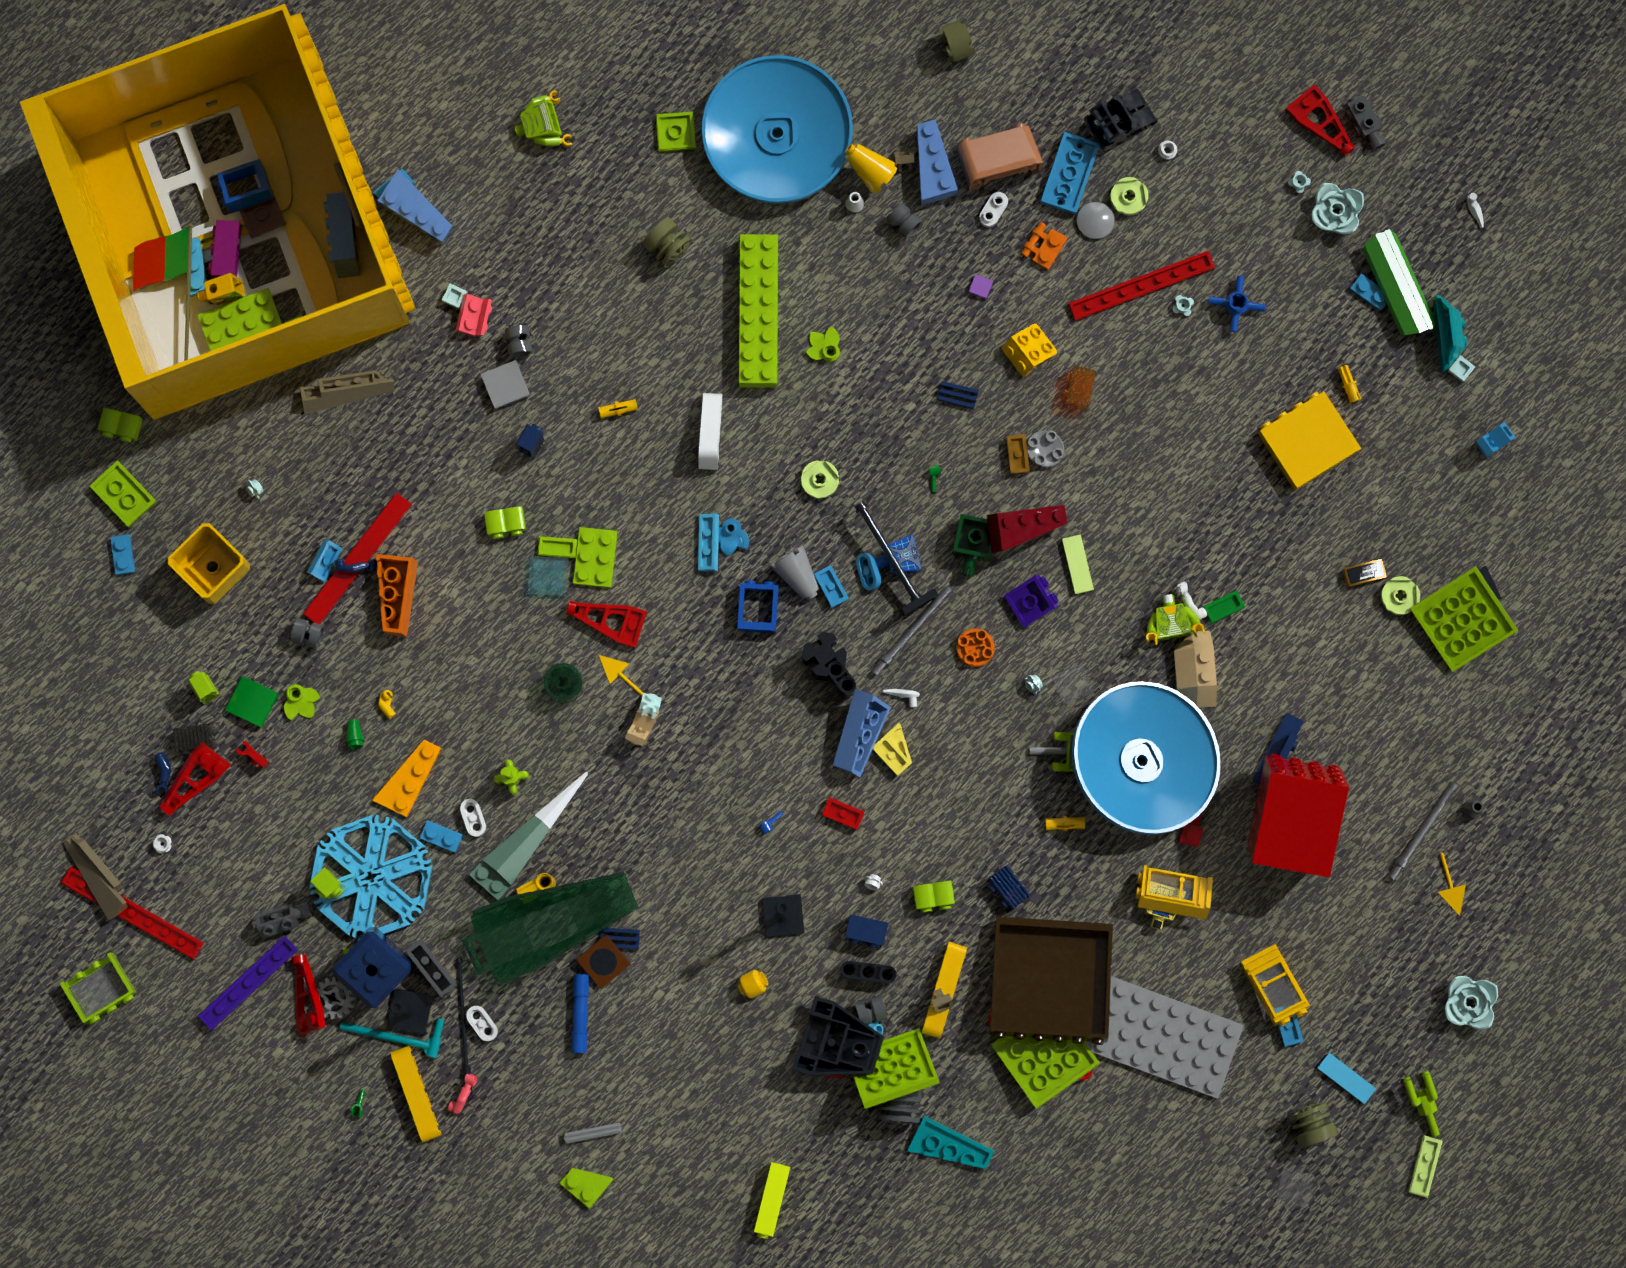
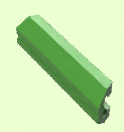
M1389 229L1375 234L1364 245L1363 252L1400 334L1410 335L1434 328L1437 323L1396 233Z

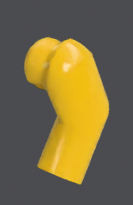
M384 690L380 694L378 707L388 719H391L396 715L390 707L393 694L390 690Z

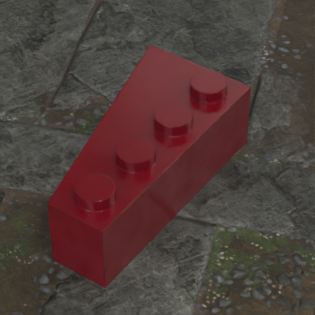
M1065 505L987 515L992 553L1003 552L1067 524Z

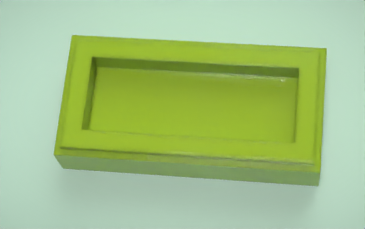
M539 536L538 556L576 559L578 540Z

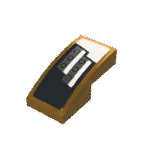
M1382 559L1342 569L1347 588L1387 577Z

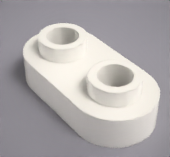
M995 192L990 196L979 216L980 223L983 226L993 227L1000 219L1008 205V198L1004 193ZM999 198L1002 200V203L997 204L995 200ZM991 214L992 219H987L985 216Z
M467 799L460 806L466 829L471 836L480 837L486 831V823L481 808L475 800ZM468 806L474 807L472 813L467 812ZM475 824L480 825V829L478 831H475L473 829V826Z
M480 1006L469 1008L466 1017L478 1036L484 1041L494 1040L497 1037L498 1028L487 1012ZM475 1012L480 1013V1018L477 1020L473 1017ZM486 1028H491L492 1033L490 1035L485 1034Z

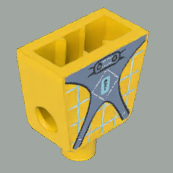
M232 273L204 282L205 289L197 292L200 302L210 301L215 305L232 302L246 296L243 281Z

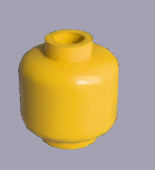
M752 970L740 977L738 989L742 995L752 999L766 991L768 981L763 972Z

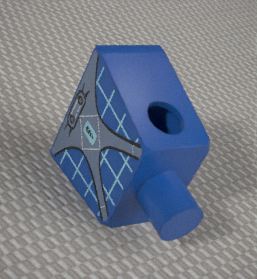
M913 534L888 544L905 573H918L922 571ZM886 555L875 557L878 569L888 566L890 574H897Z

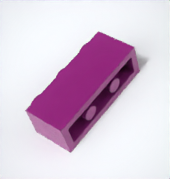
M217 220L212 230L215 241L214 244H211L213 260L209 263V273L213 279L228 273L237 276L242 225L240 221Z

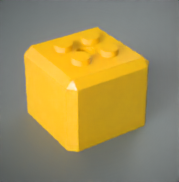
M210 523L201 524L168 557V565L208 604H216L250 570V563ZM212 562L218 564V569L215 572L208 571V565Z

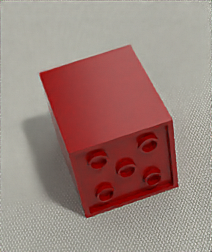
M1278 754L1265 755L1247 842L1252 863L1330 878L1349 791V785L1339 766L1329 764L1326 767L1321 766V763L1316 761L1305 763L1301 762L1299 758L1290 757L1289 760L1283 759Z

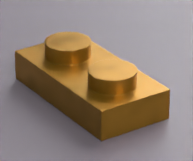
M1026 434L1006 436L1010 475L1029 473Z

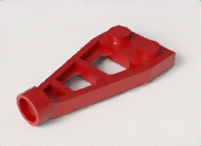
M1315 84L1286 107V111L1299 125L1337 149L1344 158L1356 148L1350 142L1327 97ZM1317 107L1322 108L1326 115V121L1321 125L1315 124L1308 118V115ZM1330 123L1338 131V135L1334 138L1329 137L1323 131Z
M570 600L566 615L579 619L619 644L636 648L647 611L627 605L578 603ZM579 607V612L575 613L576 608ZM590 610L604 612L601 623H596L588 618ZM621 614L624 616V622L620 631H614L607 626L606 620L609 615Z
M201 742L188 756L166 794L164 801L159 805L160 809L171 816L177 808L218 780L231 764L209 746ZM196 765H200L208 772L199 781H193L189 777ZM186 781L192 788L184 795L178 794V788Z
M303 954L291 957L292 965L295 968L296 1029L298 1037H306L326 1028L323 1008L307 955ZM304 978H305L306 985H307V988H308V990L305 991V992H304ZM310 997L312 1011L305 1013L304 1001L305 998Z

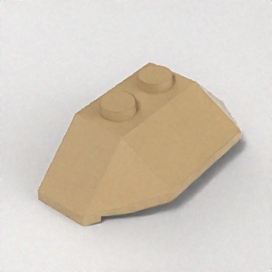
M1198 631L1196 633L1197 637L1194 634L1188 635L1174 651L1177 690L1198 708L1216 707L1217 681L1214 646L1210 631H1205L1206 634Z

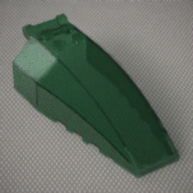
M620 872L534 892L508 896L475 909L470 913L475 935L462 939L461 942L468 951L475 969L473 971L475 977L490 971L500 987L538 971L639 907L625 873ZM477 940L487 963L484 967H482L472 943Z

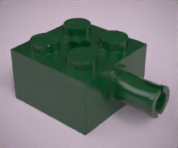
M961 514L952 555L965 558L961 573L964 576L967 575L969 568L968 577H974L976 561L990 562L992 550L988 520ZM974 534H975V535H978V536H977V538H978L977 542H974V541H973V538H970V537H973Z

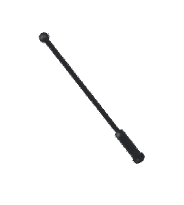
M458 957L456 958L455 963L458 966L459 995L465 1065L463 1067V1079L465 1086V1076L466 1074H471V1067L468 1065L461 968L463 959ZM471 1086V1089H470L471 1092H470V1094H469V1096H468V1099H473V1098H474V1095H472V1086Z

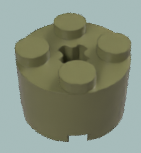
M963 19L944 25L939 29L943 44H948L945 47L950 62H956L976 54Z

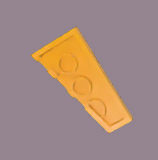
M423 740L372 801L408 817L442 748Z

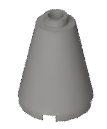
M802 545L780 557V561H774L770 565L802 599L807 598V600H810L817 595L816 591L819 588L805 548Z

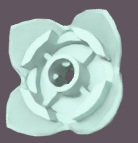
M1323 183L1316 193V206L1312 210L1313 223L1323 230L1334 231L1338 234L1353 233L1359 225L1357 215L1362 210L1364 204L1363 193L1350 188L1340 190L1333 183ZM1333 208L1340 209L1339 214L1334 213Z
M1467 976L1455 977L1448 988V1001L1445 1005L1447 1019L1455 1025L1466 1024L1475 1029L1490 1028L1494 1020L1492 1006L1498 998L1497 985L1487 980L1473 981ZM1467 998H1468L1469 1000H1470V999H1473V1000H1474V1003H1472V1005H1473L1472 1008H1471L1470 1006L1467 1007V1005H1466V1002H1467L1466 999H1467Z

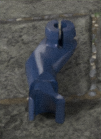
M343 558L334 560L335 569L338 572L356 573L365 571L367 568L368 570H375L377 568L376 558L367 563L359 562L355 564H345Z
M159 752L154 757L160 770V785L156 789L158 795H160V787H164L165 793H168L167 782H169L171 766L165 753Z

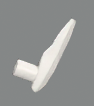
M1471 193L1467 195L1468 208L1472 216L1477 220L1480 228H1483V214L1476 201L1477 195Z
M905 689L883 690V693L901 698L909 697V707L917 706L916 697H919L920 694L916 691Z

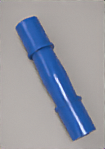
M573 974L572 996H574L571 1053H587V996H589V975Z

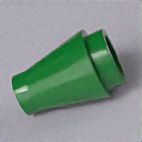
M359 720L347 721L346 744L348 749L362 748L365 740Z

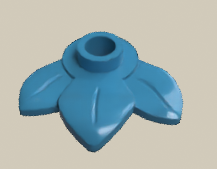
M733 518L727 519L722 527H719L718 543H720L721 551L725 556H730L737 546L742 549H748V534L741 529V524L738 520ZM730 524L734 526V531L732 532L728 530Z

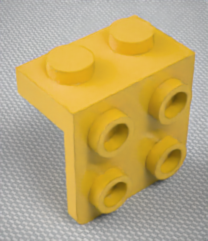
M1032 324L1011 336L1001 347L1023 378L1037 365L1057 353L1056 348L1037 324Z

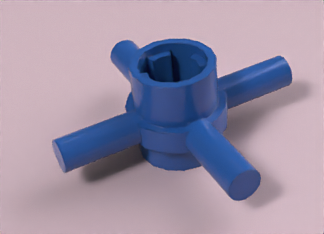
M1237 276L1235 293L1231 294L1227 299L1209 296L1208 304L1226 306L1227 311L1232 314L1230 332L1234 333L1238 329L1239 316L1244 314L1247 309L1265 312L1266 308L1265 304L1248 302L1247 296L1242 293L1244 276ZM1235 300H1239V304L1242 305V308L1236 306L1234 307L1232 304L1235 302Z

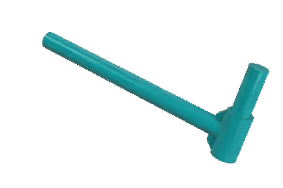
M437 1018L433 1036L427 1039V1042L341 1022L340 1030L425 1049L426 1056L437 1058L444 1020Z

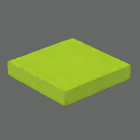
M693 112L656 114L659 152L696 149Z

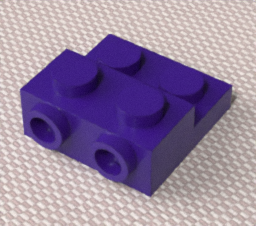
M1035 575L1004 595L1023 628H1026L1059 607L1057 605L1059 600L1053 592H1049L1047 588L1049 583L1044 576Z

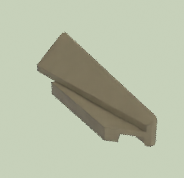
M375 370L318 379L319 386L300 387L304 415L395 391L393 379L387 380L381 377V374Z
M77 833L72 834L64 841V845L107 919L112 920L127 908L126 901L118 893L122 889L121 883L87 842L80 838Z

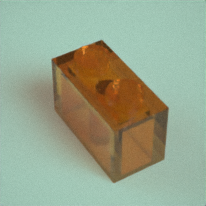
M1074 365L1073 370L1068 371L1066 381L1070 382L1068 389H1064L1062 398L1066 400L1065 406L1083 410L1088 409L1096 370Z

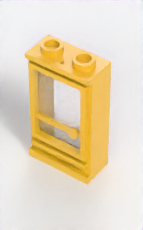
M1144 865L1142 873L1139 872L1137 877V884H1140V888L1137 887L1135 899H1138V907L1207 920L1211 906L1212 877L1207 879L1147 868V865Z
M1276 944L1241 961L1244 973L1274 1026H1284L1291 1021L1290 1018L1296 1015L1299 1018L1308 1013L1307 1009H1309L1310 1004Z

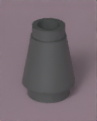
M1471 799L1465 803L1464 812L1470 818H1478L1481 816L1484 806L1482 802ZM1474 805L1478 806L1479 810H1475Z

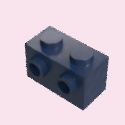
M850 914L845 938L849 939L848 942L860 945V942L868 943L867 947L879 949V946H884L888 923Z

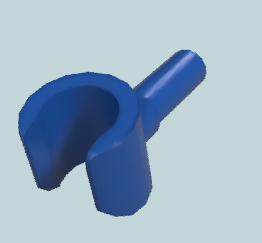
M781 811L761 824L760 828L763 834L773 830L771 824L783 815Z

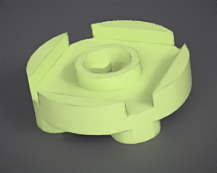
M1125 177L1120 179L1112 188L1110 201L1118 213L1128 216L1135 215L1145 208L1148 201V190L1138 179ZM1127 192H1130L1131 195H1134V198H1132L1131 201H1128V199L1124 198V196L1127 195Z
M818 460L809 463L804 468L801 476L803 490L809 496L816 499L831 496L837 490L839 484L837 469L826 461ZM817 475L825 477L823 484L815 482Z
M1403 576L1394 577L1384 585L1381 591V601L1388 612L1395 615H1406L1411 612L1410 607L1420 601V590L1411 579ZM1398 591H1402V594L1406 596L1402 601H1399L1395 596L1398 594Z

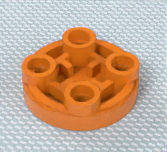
M969 629L958 638L956 644V652L959 659L971 667H980L987 664L995 650L992 637L983 629Z

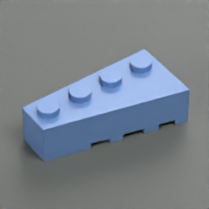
M936 120L918 124L917 146L921 205L955 196L958 189Z
M397 169L379 197L378 204L432 239L443 244L452 230V225Z
M344 192L326 194L327 201L324 202L325 213H328L329 218H325L326 228L330 229V234L327 235V242L332 250L328 251L330 263L333 262L338 278L361 276L357 263L359 258L355 243L354 218Z
M855 689L833 763L835 767L849 774L861 777L891 709L890 706L874 695Z

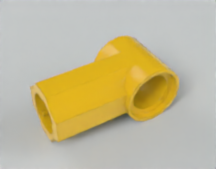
M542 873L516 890L520 899L525 904L546 892L552 891L556 886V881L551 875ZM544 878H549V886L545 888L542 887V880Z

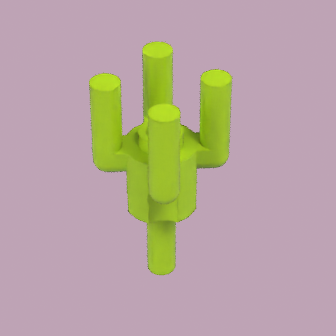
M508 759L505 761V767L501 770V774L495 775L493 780L497 785L504 783L509 787L511 795L517 796L518 790L516 785L521 779L529 780L530 775L527 771H518L514 767L512 760Z
M1429 1070L1421 1072L1426 1089L1415 1092L1410 1076L1402 1079L1411 1105L1417 1108L1419 1116H1426L1432 1137L1440 1135L1433 1115L1434 1112L1438 1111L1435 1103L1438 1096Z

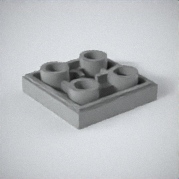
M516 360L481 374L495 410L530 396Z

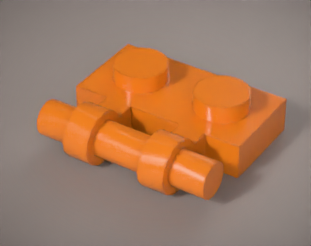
M1040 222L1033 229V235L1030 240L1024 244V250L1021 255L1028 258L1030 253L1035 254L1032 262L1049 271L1068 237L1052 228L1048 234L1044 233L1046 225ZM1039 238L1044 240L1040 248L1035 247Z

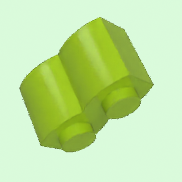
M103 408L97 430L104 437L113 438V436L120 437L121 441L131 443V440L137 441L143 419L137 415Z
M522 506L484 512L487 535L492 537V539L504 538L505 534L520 536L523 534L522 532L526 531Z
M197 671L189 676L188 683L198 700L203 704H207L220 696L210 677L205 672Z
M952 881L913 886L916 910L920 909L921 913L931 912L932 907L938 906L940 910L950 909L951 905L955 904Z

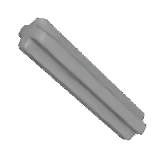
M614 1123L565 1133L564 1140L568 1144L619 1134L622 1132L621 1124Z

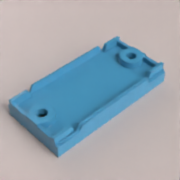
M1064 132L1040 203L1073 215L1077 213L1100 146L1099 143ZM1081 144L1082 148H1078L1077 145ZM1058 201H1062L1063 204H1062V205H1058L1057 202H1058Z

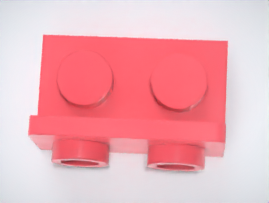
M464 294L455 331L473 337L484 336L488 328L487 319L492 310V300Z

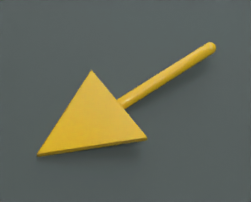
M599 655L610 684L619 675L638 694L643 695V692L621 673L630 663Z
M1440 853L1450 889L1438 893L1460 916L1466 884L1453 888L1444 854Z

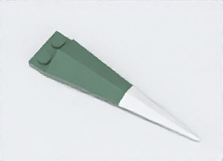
M588 772L581 775L482 859L469 876L493 898L499 901L511 888L548 831L588 775Z

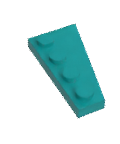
M925 1115L907 1150L912 1153L915 1152L984 1169L987 1168L995 1150Z

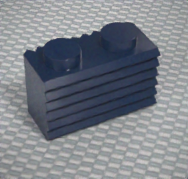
M526 424L516 442L518 451L533 459L536 458L535 455H538L537 452H539L541 445L545 442L543 429L535 424H532V426Z
M1007 865L988 879L989 884L987 886L994 894L998 893L1002 899L999 901L1006 910L1010 908L1012 911L1031 896Z

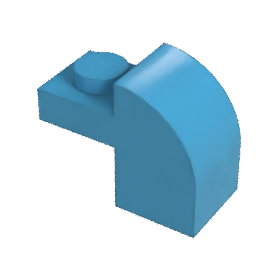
M1504 422L1479 438L1476 444L1479 450L1488 458L1516 437Z

